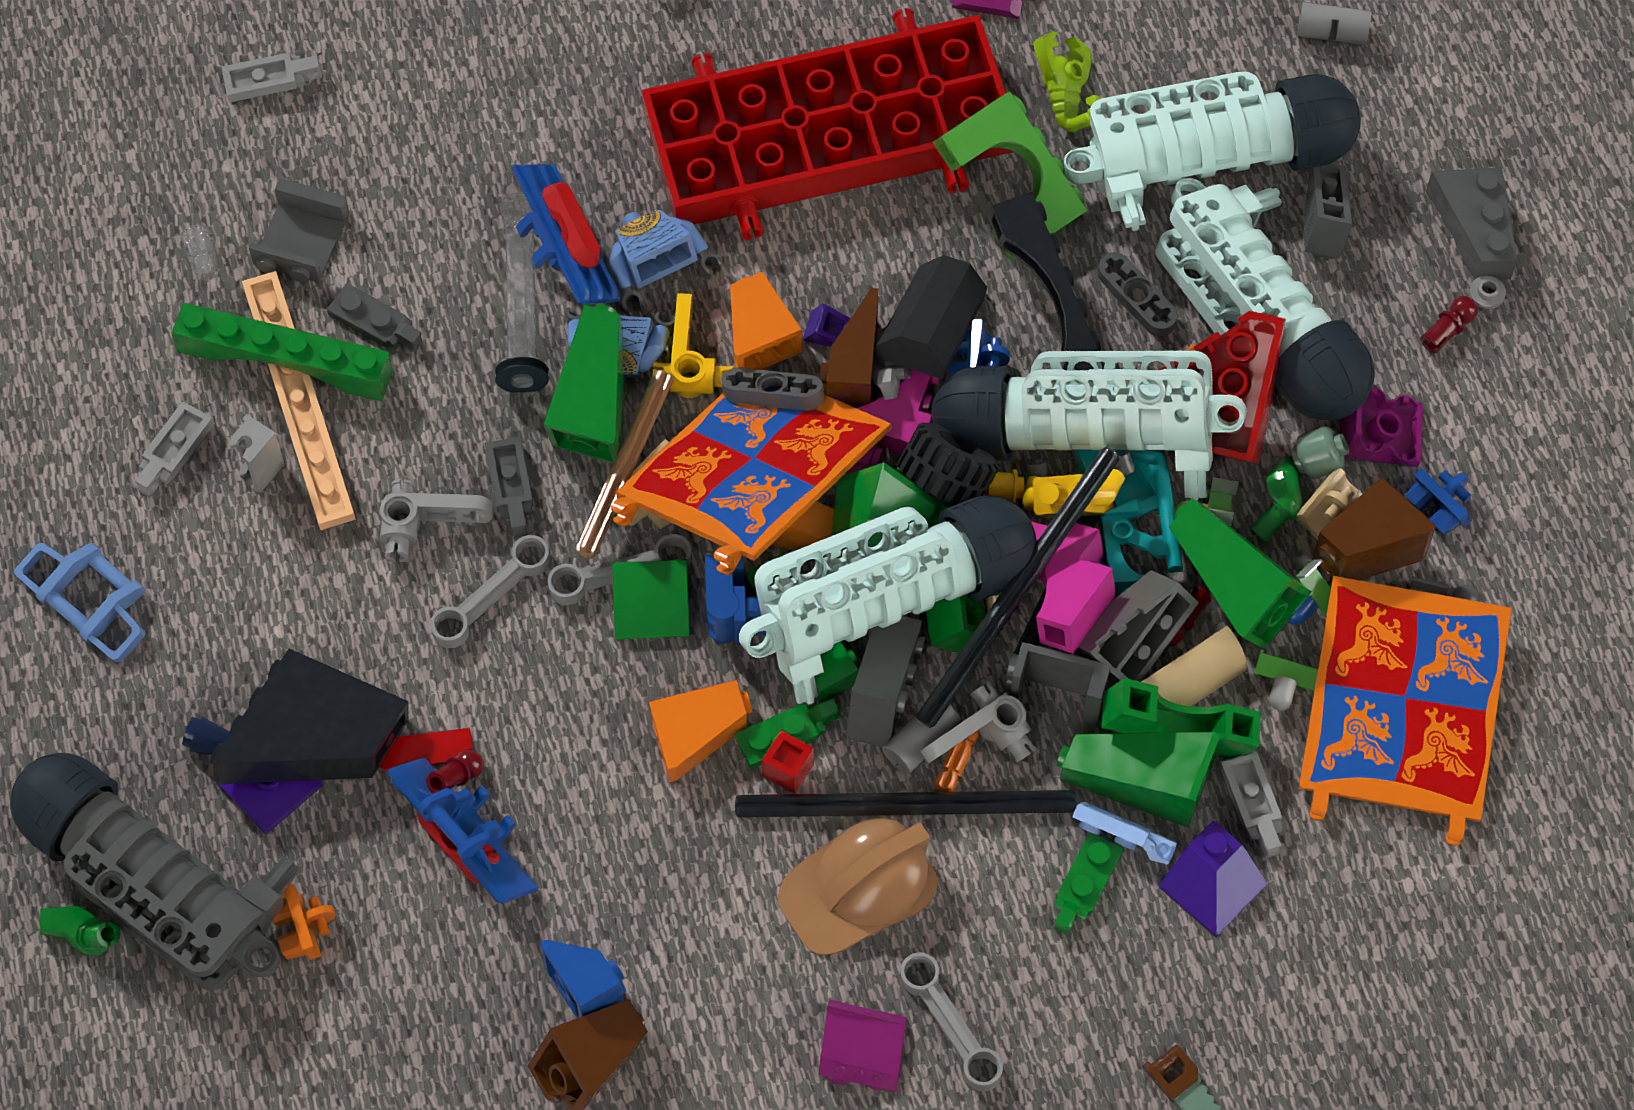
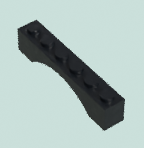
M1029 192L992 205L988 219L1000 248L1019 259L1032 270L1045 286L1054 303L1060 323L1061 351H1101V344L1096 332H1090L1085 319L1088 315L1085 304L1081 298L1076 299L1071 287L1074 286L1072 273L1067 265H1062L1058 254L1061 250L1058 239L1054 233H1049L1045 224L1047 214L1042 202H1036L1033 192ZM1085 361L1078 362L1074 367L1075 370L1094 369L1090 363ZM1065 362L1063 366L1064 370H1067L1069 364L1068 362Z

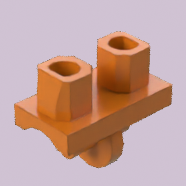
M294 884L289 885L284 890L285 896L281 897L285 905L272 920L276 927L293 921L296 931L278 937L282 954L287 960L307 955L310 960L322 957L313 927L317 928L319 936L329 934L330 930L327 923L336 917L335 909L331 905L322 906L319 897H312L308 900L310 910L307 911L302 894L297 893Z

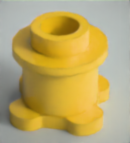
M1012 469L1011 473L997 472L985 496L1001 497L1015 504L1016 499L1023 498L1024 477H1018L1017 469Z

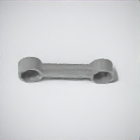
M669 534L659 539L654 550L582 570L572 564L558 565L552 569L548 576L549 594L555 602L561 605L575 604L582 599L585 591L613 584L612 562L662 560L660 553L668 546H677L685 551L688 569L692 562L691 545L683 536ZM564 575L574 576L581 582L578 589L569 594L557 592L554 589V584Z
M526 535L519 538L512 548L513 558L457 608L444 607L435 612L430 622L435 642L444 648H456L462 645L469 636V626L525 576L540 575L548 568L550 554L547 543L536 535ZM526 547H538L544 553L543 559L534 565H526L518 560L519 554ZM446 619H456L463 623L462 631L453 637L441 636L436 628L440 622Z
M919 952L909 955L903 961L900 970V981L903 988L912 995L920 996L964 1062L963 1077L967 1085L981 1092L994 1089L1002 1078L1003 1063L1000 1056L995 1051L980 1046L938 982L939 966L937 961L926 953ZM914 963H924L932 968L934 978L926 985L917 986L907 980L905 976L907 970ZM987 1059L997 1066V1073L990 1081H977L971 1077L969 1064L973 1060Z

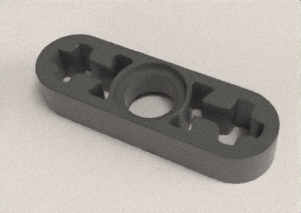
M1111 252L1100 259L1098 277L1108 290L1151 334L1156 336L1170 334L1175 329L1177 322L1175 307L1125 255ZM1108 265H1111L1113 268L1120 266L1121 277L1116 272L1107 273ZM1122 278H1123V279L1125 280V282H1124V284L1122 285V287H1120V286H1121V282H1122ZM1139 288L1146 292L1147 298L1137 302L1131 300L1127 293L1131 289ZM1153 301H1155V302H1154V305H1153V310H1152V309L1150 308V305L1152 304ZM1154 311L1160 317L1165 314L1167 315L1166 324L1161 320L1154 322Z
M733 368L725 372L721 377L724 398L732 403L807 411L820 407L825 400L822 380L813 375ZM772 386L781 387L780 390L774 392L764 391L766 388Z

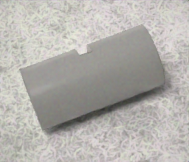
M1302 2L1297 36L1366 46L1371 11Z
M951 705L948 706L937 724L931 728L923 725L915 716L882 747L883 753L894 765L898 764L896 767L900 771L909 775L925 759L920 751L962 723V720Z

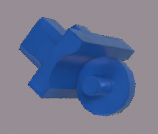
M983 319L972 320L971 330L967 331L956 352L958 355H967V360L952 361L949 376L968 367L1005 366L1009 363L1010 351L1001 346L1002 340L1000 338H993L991 334L984 330L985 322Z
M1423 468L1414 475L1417 482L1412 485L1405 497L1420 512L1435 499L1442 507L1429 520L1443 535L1455 529L1459 524L1465 527L1472 521L1468 516L1469 513L1453 498L1457 496L1465 503L1472 496L1464 488L1469 481V477L1462 472L1453 477L1446 470L1443 471L1438 478L1446 485L1444 489Z

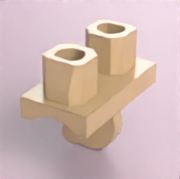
M1341 468L1334 469L1327 479L1319 484L1315 489L1316 492L1296 514L1298 517L1296 521L1304 530H1309L1316 540H1318L1319 532L1362 495L1348 481L1345 472Z

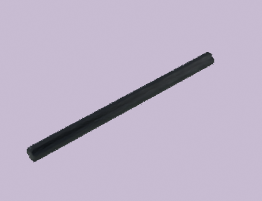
M1108 447L1100 450L1038 539L1026 566L1004 588L917 713L916 718L923 725L931 728L937 724L1120 460V456Z
M1072 790L737 795L735 798V814L737 817L1072 813L1076 808V796Z

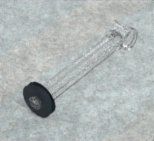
M517 192L506 196L500 205L504 234L506 236L507 359L501 361L495 368V382L497 386L512 393L536 392L543 389L549 382L548 366L543 361L536 359L534 264L531 260L534 254L535 233L532 229L527 236L520 237L516 229L517 224L528 212L533 211L524 193Z

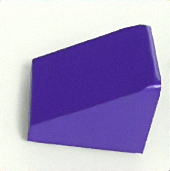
M822 303L811 311L802 340L831 347L850 320V317Z

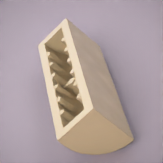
M1227 625L1141 682L1159 686L1158 693L1164 699L1175 704L1191 707L1245 672L1247 661L1239 641ZM1112 730L1114 734H1125Z

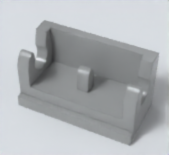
M246 414L242 419L243 424L231 437L230 446L232 449H235L239 446L240 441L245 440L247 449L242 456L245 463L240 468V477L243 478L249 471L253 481L252 489L260 494L285 463L276 433Z

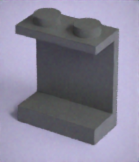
M280 178L275 188L278 206L261 245L251 242L249 246L253 264L259 270L266 273L279 271L289 274L292 279L301 283H307L309 280L320 283L350 213L346 196Z
M1022 642L1019 655L1013 653L1011 655L1006 674L1008 677L1005 691L1011 692L1010 696L1019 700L1024 680L1085 695L1086 702L1082 723L1097 727L1103 706L1104 692L1107 691L1111 665Z

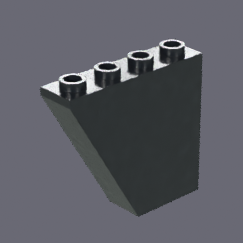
M289 648L281 660L277 659L274 661L263 687H257L254 690L249 701V707L244 715H238L230 728V735L224 744L219 743L215 747L210 759V763L213 764L214 781L220 784L373 778L409 720L408 701Z

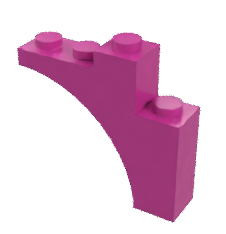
M912 370L911 378L905 379L900 383L898 398L884 400L881 397L872 403L858 407L857 409L891 423L892 429L846 473L850 474L881 464L886 447H888L889 452L902 455L918 424L923 422L932 423V415L929 412L934 396L930 395L929 392L932 384L939 386L941 379Z
M1032 522L1038 541L1048 526ZM1075 523L1039 575L1046 588L1043 605L1036 616L1040 644L1074 654L1115 597L1113 570L1111 567L1099 564L1103 558L1099 529Z

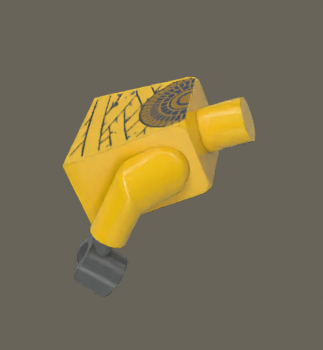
M1129 450L1120 456V460L1081 516L1105 515V512L1113 509V501L1124 482V476L1135 470ZM1043 458V461L1038 464H1032V460L1027 459L1025 465L1028 479L1026 480L1023 493V504L1028 511H1034L1035 516L1053 519L1084 474L1050 477L1046 458Z

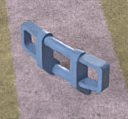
M38 543L16 567L14 574L36 593L35 597L43 605L53 607L80 631L79 636L87 643L96 645L115 662L123 661L145 637L144 629L126 610L144 594L145 588L136 580H129L107 561L95 544H86L65 558L44 543ZM43 555H50L61 563L39 587L28 577V572ZM91 565L118 590L111 593L88 619L60 593L79 572ZM120 614L131 626L132 632L122 645L113 651L97 637Z

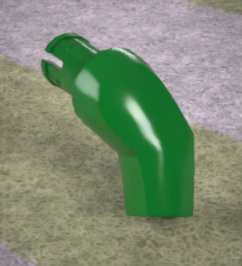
M1282 458L1272 465L1266 482L1269 495L1273 498L1271 500L1273 504L1250 526L1266 543L1288 519L1291 521L1293 519L1296 520L1298 518L1296 514L1303 507L1299 472L1295 463L1288 458Z
M78 906L40 909V934L64 938L72 947L84 955H100L108 946H114L120 938V931L116 924L112 922L105 924V922L103 923L91 913Z

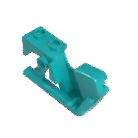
M1075 449L1073 456L1080 474L1086 472L1100 450ZM1113 450V451H1117L1118 455L1121 456V455H1123L1127 450ZM1129 450L1135 470L1124 476V482L1113 501L1116 508L1105 512V516L1101 518L1099 530L1103 550L1102 564L1111 567L1113 570L1116 594L1113 599L1144 576L1136 573L1128 566L1123 558L1120 544H1128L1150 552L1157 558L1166 557L1168 573L1183 572L1180 543L1169 528L1174 521L1175 509L1168 463L1165 454L1159 450ZM1156 510V514L1160 516L1162 535L1154 537L1135 530L1129 520H1135Z

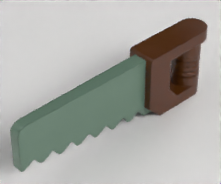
M1178 1045L1173 1046L1152 1064L1147 1062L1142 1066L1144 1071L1171 1102H1175L1181 1110L1221 1109L1220 1105L1213 1103L1214 1096L1207 1094L1208 1087L1200 1084L1202 1078L1198 1073L1197 1066ZM1180 1062L1184 1067L1183 1073L1169 1084L1162 1075Z

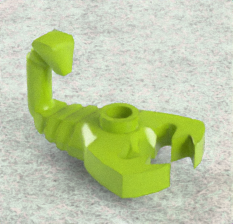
M1053 31L1037 38L1033 42L1034 49L1043 74V82L1050 93L1049 98L1052 103L1053 112L1056 115L1055 119L1062 129L1075 133L1091 126L1090 108H1088L1086 113L1079 116L1077 114L1079 111L1078 104L1080 103V89L1087 82L1092 52L1080 39L1073 36L1064 40L1070 49L1064 54L1069 58L1066 59L1061 55H1055L1052 49L1061 44L1054 40L1058 32ZM1091 95L1086 98V104L1091 107L1096 100L1104 97Z

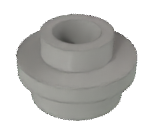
M1486 275L1480 276L1472 282L1469 295L1478 307L1494 309L1503 303L1506 289L1498 278ZM1483 288H1491L1494 293H1485Z

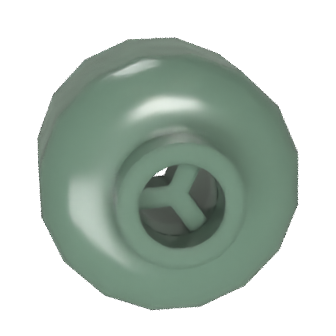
M1328 426L1320 427L1298 436L1296 447L1292 448L1293 460L1298 471L1302 475L1307 474L1312 479L1329 475L1337 468L1343 469L1345 464L1344 455L1349 454V447L1343 434L1336 435Z

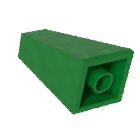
M584 304L543 425L552 446L614 463L623 443V324L620 315L616 313L617 311L614 308L604 304H596L595 307Z
M886 463L844 475L837 481L832 536L904 507L914 508L928 523L938 504V500L922 491L917 485ZM913 521L908 522V528L904 531L909 530V524ZM874 533L868 540V547L878 545L882 540L883 533ZM846 548L841 549V555L837 557L838 559L842 557V551Z
M1192 498L1188 503L1182 504L1176 510L1173 516L1174 521L1169 528L1237 633L1244 639L1265 649L1312 591L1207 507Z
M1215 732L1075 734L1071 746L1064 745L1062 747L1056 766L1062 768L1061 781L1189 828L1212 769L1221 735Z

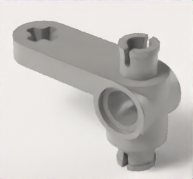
M401 479L394 480L391 484L392 493L384 497L380 506L382 518L380 541L387 546L385 551V558L387 560L396 562L398 553L400 554L399 561L405 562L409 559V547H413L417 543V534L421 521L487 523L493 517V502L489 498L480 495L414 493V482L404 479V487L402 488L400 487ZM398 514L408 515L404 520H393Z
M988 681L970 694L981 710L929 744L920 753L929 764L979 730L985 739L995 742L1000 751L1007 747L1018 763L1037 750L1026 735L1032 729L1026 722V711L1023 704L1017 698L1007 695V693L999 696L991 685L992 683ZM997 713L1003 716L1005 724L999 721Z

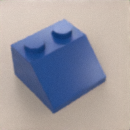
M544 940L539 943L544 968L576 1018L624 1001L623 993L626 992V988L622 983L624 976L614 959L607 962L601 951L551 940Z

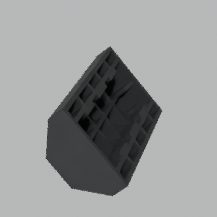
M945 255L920 265L876 344L874 357L943 379L986 295L987 286L970 263Z

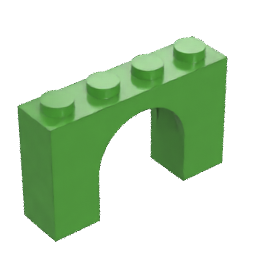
M1010 91L933 141V144L951 171L960 168L990 148H1006L1019 154L1031 170L1033 177L1032 192L1036 202L1041 201L1047 214L1045 224L1050 234L1057 232L1087 211L1083 205V195L1077 187L1070 185L1064 176L1065 168L1056 156H1051L1044 145L1046 140L1039 128L1031 125L1025 115L1027 111L1024 104L1017 96L1013 97ZM992 230L991 233L993 234V236L995 237V239H996V241H997V238H996V236H995V233H994V231ZM1004 251V253L1010 260L1016 258L1013 255Z

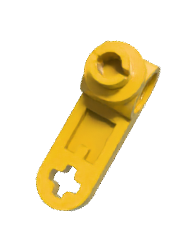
M678 293L671 363L654 362L652 375L657 370H664L666 373L671 374L673 382L670 392H676L685 398H694L701 394H714L715 387L722 388V375L728 370L733 369V366H716V358H704L698 352L689 351L693 294ZM688 372L697 374L696 376L691 378H686L682 376L683 374Z

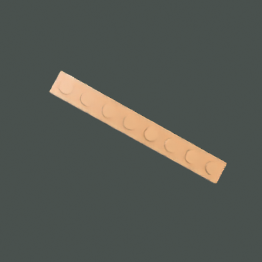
M276 271L242 281L253 319L295 329ZM268 363L320 530L356 520L310 375Z

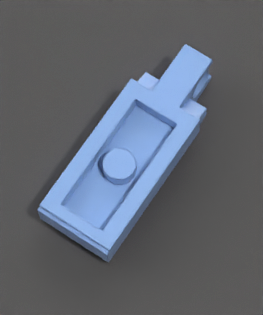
M1085 801L1077 805L1072 816L1080 820L1079 827L1097 835H1100L1102 830L1116 836L1114 842L1129 849L1135 850L1137 845L1143 847L1152 861L1169 864L1178 842L1155 833L1147 827Z

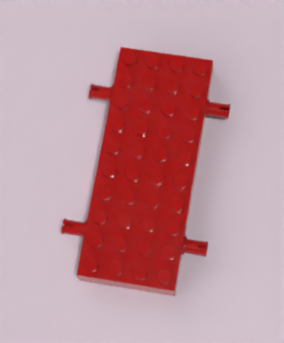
M905 8L906 18H904L900 9L892 16L898 33L719 73L716 72L714 59L710 53H703L705 59L704 66L701 56L698 54L691 60L696 78L643 89V113L673 217L688 220L696 225L737 215L743 239L752 240L750 234L751 227L755 239L764 234V228L761 225L757 210L937 169H942L948 192L957 193L956 184H958L960 192L966 190L970 184L966 178L963 166L951 171L933 144V141L997 98L1006 94L980 15L918 28L913 10ZM990 148L969 162L1014 151L1006 148Z

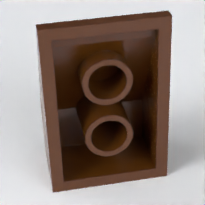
M879 288L870 289L831 346L828 363H821L820 380L823 383L824 395L854 408L869 404L872 399V373L877 338Z

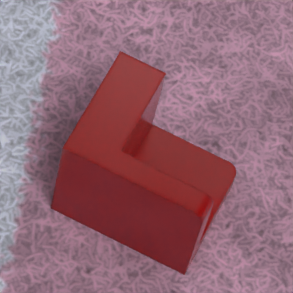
M781 730L762 759L763 777L795 794L814 766V748Z

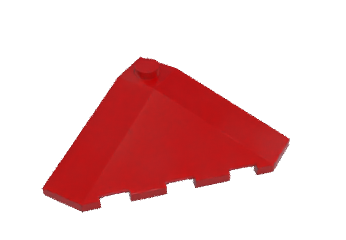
M1248 311L1237 318L1240 322L1238 325L1222 335L1217 331L1194 346V349L1204 353L1210 359L1213 395L1237 396L1242 399L1247 409L1241 428L1234 432H1213L1212 454L1259 465L1268 426L1286 319ZM1174 361L1175 369H1177L1178 363ZM1190 362L1187 368L1198 373L1203 370L1197 368L1195 362ZM1163 366L1159 370L1167 369V367ZM1225 405L1219 409L1220 417L1227 422L1236 421L1240 416L1239 411L1234 406Z

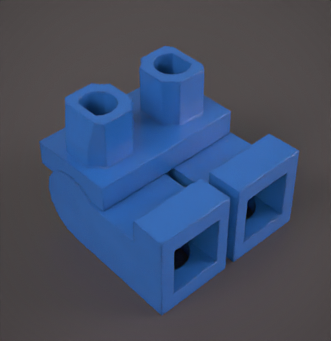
M705 555L706 607L709 635L718 643L725 644L736 639V645H741L739 642L741 628L750 620L761 616L758 597L745 596L743 556L735 570L730 575H725L716 570V566L721 562L716 561L714 555ZM759 631L754 636H766V631Z

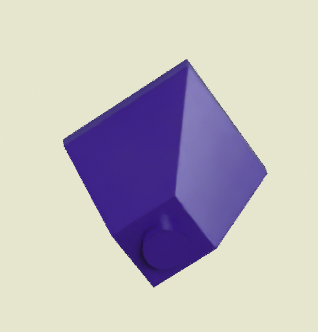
M1213 820L1187 846L1162 880L1159 888L1217 937L1267 886V882L1243 845Z

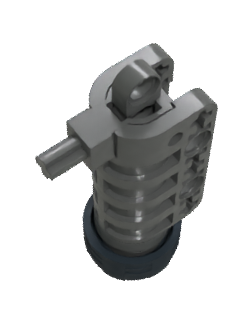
M53 753L36 759L22 770L13 785L10 796V810L17 828L34 847L38 848L43 854H46L52 861L64 860L65 872L76 883L78 890L88 901L206 991H215L222 988L241 966L256 977H267L277 970L280 964L279 952L274 944L264 936L269 928L270 921L274 919L285 905L280 895L301 871L289 858L283 856L262 881L253 876L243 889L239 891L117 797L118 783L85 758L69 753ZM103 886L110 890L106 896L102 892ZM130 897L134 901L133 907L126 903ZM162 931L168 935L165 941L161 938ZM189 942L192 945L191 953L185 949ZM260 948H266L272 953L270 963L262 968L253 966L251 964L253 952ZM198 958H200L202 962H199L196 965L195 963L197 962ZM216 970L220 974L216 979L209 977L205 981L203 980L204 977L213 974Z

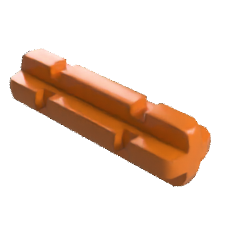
M979 730L948 751L942 765L943 771H939L935 780V788L941 792L955 791L958 785V777L962 776L972 753L971 746H975L979 737Z

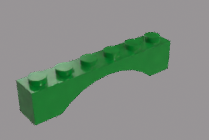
M184 302L171 332L177 352L212 361L242 359L276 364L315 377L345 393L378 401L383 400L393 373L388 351Z

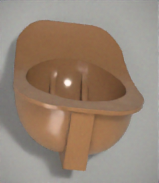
M886 818L868 819L859 822L843 831L839 836L814 852L787 874L779 889V907L803 944L811 952L818 955H832L842 952L865 938L918 914L931 902L937 888L936 872L925 854L931 837L920 822L909 828L898 821Z

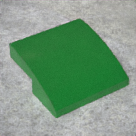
M687 559L612 562L615 639L690 636Z

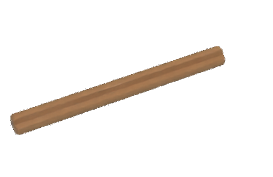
M657 370L652 375L576 547L577 553L587 559L595 557L600 549L615 514L611 511L610 507L618 499L616 491L631 478L671 387L673 376L664 370Z

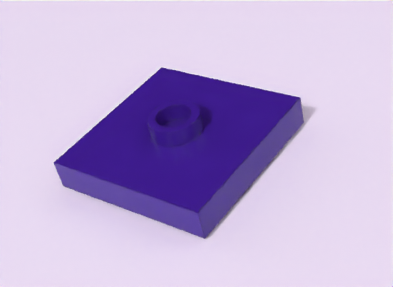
M321 780L230 784L216 782L221 790L265 835L323 786Z

